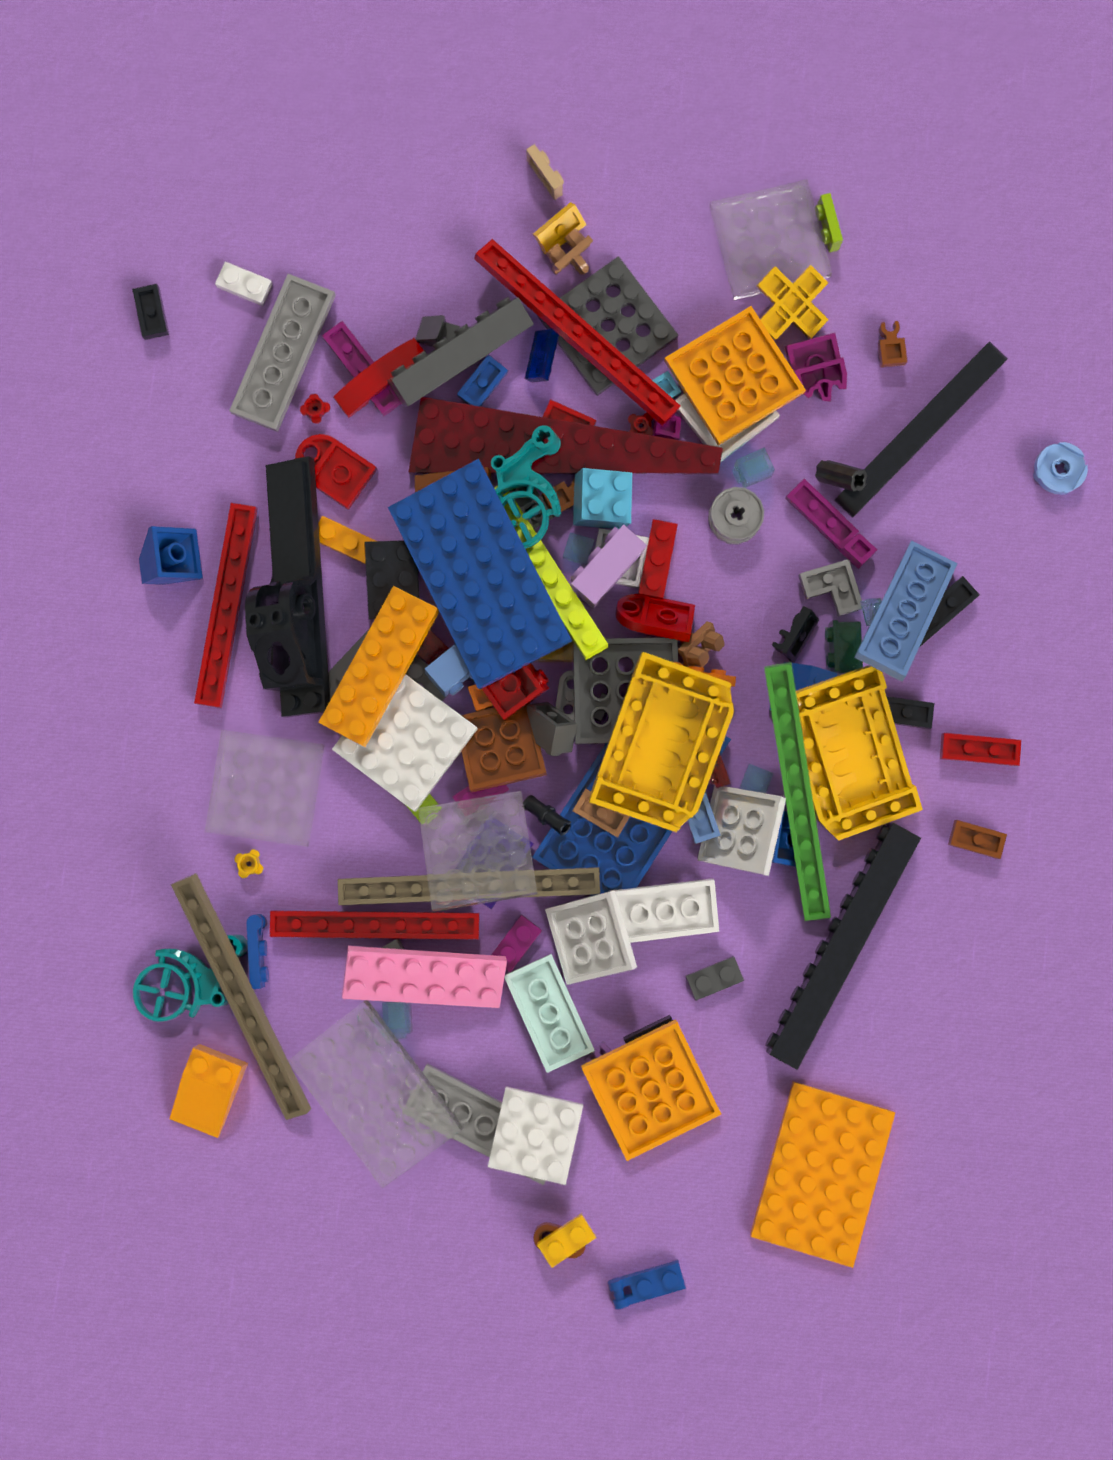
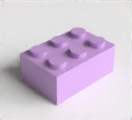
M624 524L620 529L614 527L605 538L604 542L606 545L602 549L598 546L590 554L587 560L589 564L585 569L580 566L571 576L572 589L593 609L647 547Z

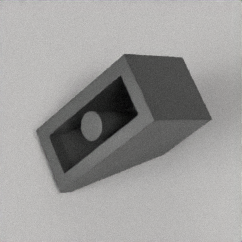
M549 702L527 704L526 710L536 744L552 756L572 752L577 723Z

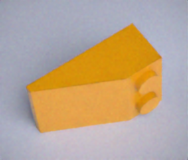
M201 1044L193 1047L183 1071L169 1119L219 1138L248 1063Z

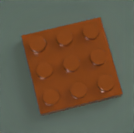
M527 704L505 720L502 719L495 707L461 715L478 728L461 751L471 793L547 775L541 747L536 744L526 710Z

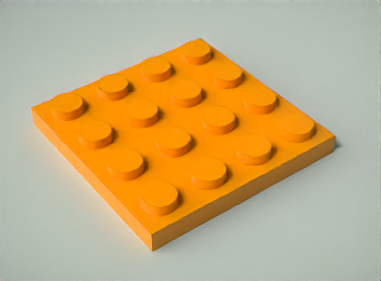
M752 306L664 359V362L718 446L803 395L806 391Z
M676 1019L581 1065L626 1161L722 1115Z

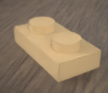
M535 144L527 148V162L552 198L556 200L563 195L564 181L557 170H552L549 165V158L543 150L539 151Z

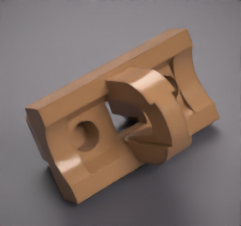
M575 228L564 238L572 250L566 254L556 244L546 254L553 264L551 270L555 275L568 264H571L580 275H585L588 272L589 267L580 254L590 246L593 240L589 235L585 238Z
M707 621L695 633L691 632L689 642L680 641L682 646L678 649V652L683 658V666L688 668L695 665L704 667L709 660L708 652L711 649L720 651L725 646L723 636L715 632L713 623Z

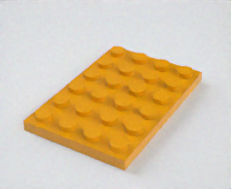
M792 1081L750 1236L853 1268L895 1112Z

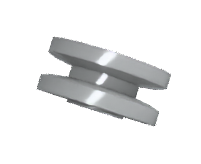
M732 487L716 496L709 510L708 523L711 531L719 540L727 544H741L749 541L758 532L764 520V508L761 500L754 492L746 488ZM733 511L735 514L739 513L741 515L739 520L737 517L735 519L731 517Z

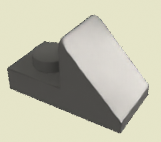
M443 315L422 317L415 340L418 343L434 347L433 344L444 337L447 340L455 337L454 331L461 326L447 323Z

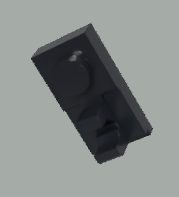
M803 606L801 611L795 615L790 632L783 629L779 631V634L785 638L784 642L781 644L773 642L772 646L776 651L783 653L790 662L795 663L820 619L812 609Z

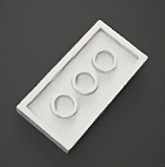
M714 879L615 890L630 943L719 932Z

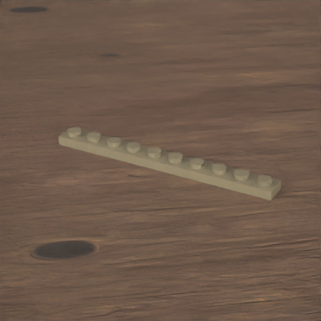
M599 867L337 879L338 905L600 894Z
M197 873L171 884V887L285 1119L289 1120L307 1114L311 1110L307 1098Z

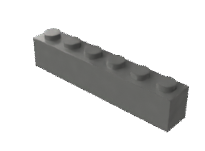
M509 296L495 304L498 309L492 313H489L488 310L475 317L477 321L475 324L469 327L466 323L454 331L455 337L450 340L444 337L433 344L435 349L430 353L426 354L423 351L413 357L414 363L407 368L403 364L390 372L393 377L387 381L402 406H410L534 325L520 299L517 297L510 300Z

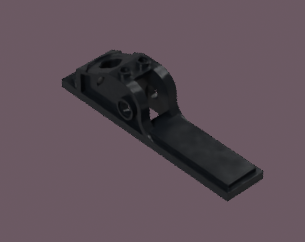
M306 456L266 465L272 579L269 585L251 588L245 599L247 639L259 668V677L263 689L280 691L281 717L324 713L330 702L314 458Z

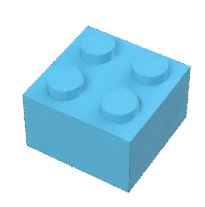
M582 468L575 474L573 525L610 529L617 527L620 529L623 524L625 526L631 524V472Z

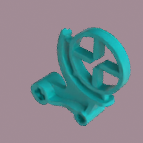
M544 425L537 427L532 434V439L528 440L511 457L505 459L501 455H496L491 460V466L496 471L498 487L495 491L503 506L508 503L513 514L520 518L521 514L513 499L526 497L535 500L539 504L522 515L525 520H529L542 513L543 520L538 533L532 538L526 524L523 522L519 524L527 540L523 542L525 549L534 546L544 537L548 529L550 515L561 516V506L554 488L543 476L534 472L531 468L535 460L544 455L555 454L561 446V441L557 434L550 427ZM548 437L549 442L545 444L544 439ZM519 487H528L527 491H516L509 493L504 497L502 496L503 494L512 489ZM534 489L541 491L547 496L552 506L551 509H547L544 503L532 494ZM511 521L514 528L518 526L517 521Z
M227 935L230 943L233 942V945L237 946L235 953L238 959L244 956L248 950L247 939L242 935ZM180 949L156 950L155 956H159V964L145 968L136 978L133 987V1000L138 1011L144 1017L157 1022L172 1020L180 1016L185 1010L190 1011L188 1016L194 1018L201 1005L211 1004L214 1007H220L229 1004L212 968H208L195 955ZM165 956L181 962L189 972L185 973L178 966L165 963ZM159 967H164L160 988L168 987L172 970L180 976L185 988V994L173 991L165 992L166 997L183 1000L180 1008L174 1014L167 1017H160L165 1000L164 996L157 997L153 1014L144 1007L140 997V990L154 994L160 992V989L157 987L142 984L146 975ZM191 977L195 986L193 1005L189 1004L192 996V986L189 980Z

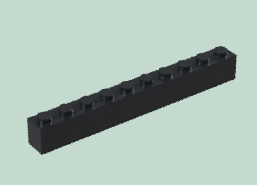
M888 823L887 826L883 825L876 837L879 841L875 849L871 848L864 859V862L867 863L862 872L858 871L852 881L854 888L851 894L844 896L840 903L842 910L838 918L833 917L827 928L830 931L825 941L822 939L815 950L817 957L814 963L807 965L803 973L805 979L801 987L796 986L790 997V1000L793 1001L788 1010H783L778 1019L780 1026L777 1032H772L766 1041L765 1046L768 1047L766 1052L796 1070L801 1065L921 840V837L895 823Z

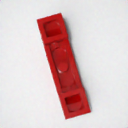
M415 338L406 341L354 377L333 396L334 400L347 417L350 418L369 404L370 399L389 386L387 380L393 377L390 372L403 364L407 368L414 363L412 358L424 350Z

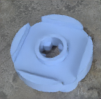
M1061 442L1050 445L1040 452L1035 460L1033 477L1046 491L1053 494L1066 495L1084 482L1088 466L1085 465V460L1083 459L1085 456L1078 447L1070 443ZM1065 464L1066 474L1057 473L1055 465Z

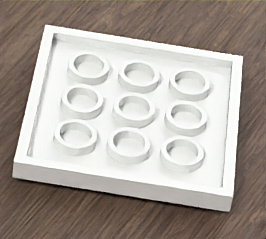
M405 674L366 747L341 736L332 750L416 812L478 728Z

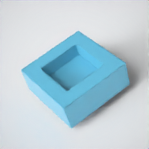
M669 371L652 380L673 399L681 395V390Z

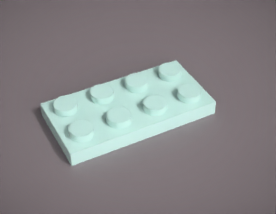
M552 954L505 975L506 983L547 1073L595 1051Z

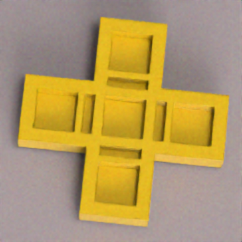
M809 265L793 283L774 266L756 285L773 303L760 318L773 340H777L791 323L808 339H812L829 320L811 302L829 283L812 265Z

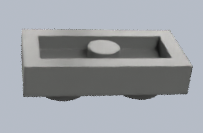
M734 956L685 975L695 1000L744 981Z

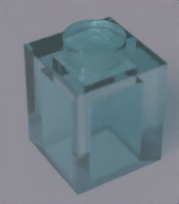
M764 447L736 459L732 471L737 483L741 482L743 487L747 488L772 477L775 469Z
M384 1001L382 1003L384 1035H391V1039L407 1038V1034L413 1031L411 1003Z

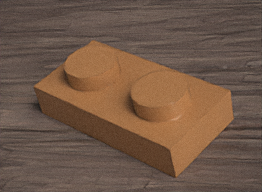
M585 789L573 812L618 838L630 816L590 803L591 791Z

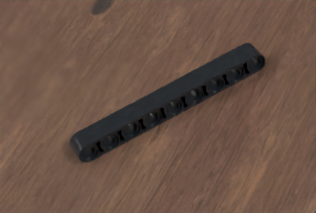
M989 341L864 469L868 476L866 478V486L862 491L856 490L853 492L844 489L834 501L853 518L1008 358Z

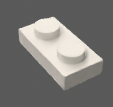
M225 262L215 285L219 289L263 306L273 283L267 278Z

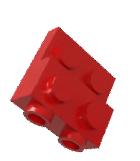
M530 663L482 688V690L502 719L505 720L547 691L549 687L546 683L549 682V679L541 669L537 671L533 664Z

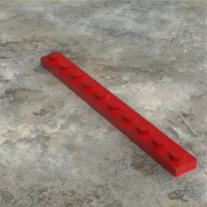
M491 239L475 253L474 260L518 297L661 426L678 412L681 407L680 404L496 241Z

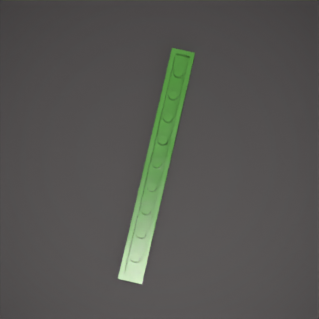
M792 662L765 666L804 919L808 921L831 918Z

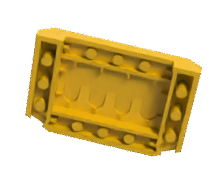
M641 652L594 781L589 802L677 832L690 817L692 818L698 812L734 713L730 690L731 683Z
M870 665L796 691L816 819L838 841L923 810L917 788L911 782L884 690L887 689L883 672Z

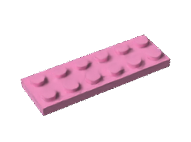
M348 946L342 999L500 1008L507 959L506 956Z

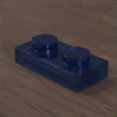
M553 329L535 331L525 374V380L531 383L549 381L559 334Z

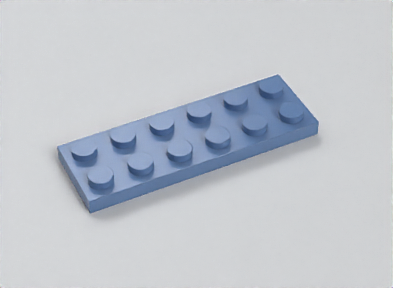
M911 540L854 658L903 682L958 563Z

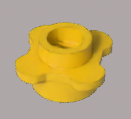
M252 849L249 853H239L235 856L234 860L239 870L238 875L241 878H247L250 874H261L264 867L260 864V853L258 850ZM248 861L251 862V866H247Z

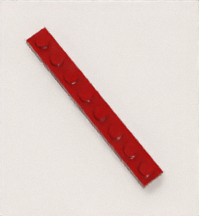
M230 504L194 701L198 705L222 708L258 510L255 506Z
M270 911V937L479 939L480 913Z

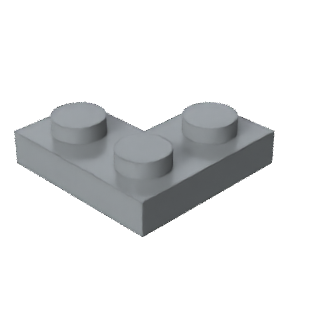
M849 559L798 575L805 598L810 599L831 593L838 616L864 608Z

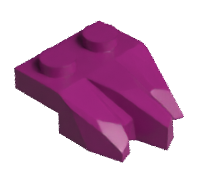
M835 333L784 346L788 363L806 389L804 395L808 399L812 397L814 390H817L822 401L831 402L833 385H836L838 389H847L846 366L844 357L840 356Z

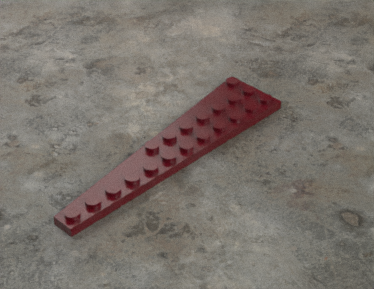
M422 397L420 399L408 473L417 474L456 471L479 459L484 468L488 467L491 473H496L491 466L492 458L496 455H501L505 459L511 457L528 440L532 439L534 430L542 425L550 427L560 438L561 446L555 454L544 455L532 463V470L538 474H576L582 468L631 472L632 474H718L723 448ZM548 437L544 439L545 444L549 442Z

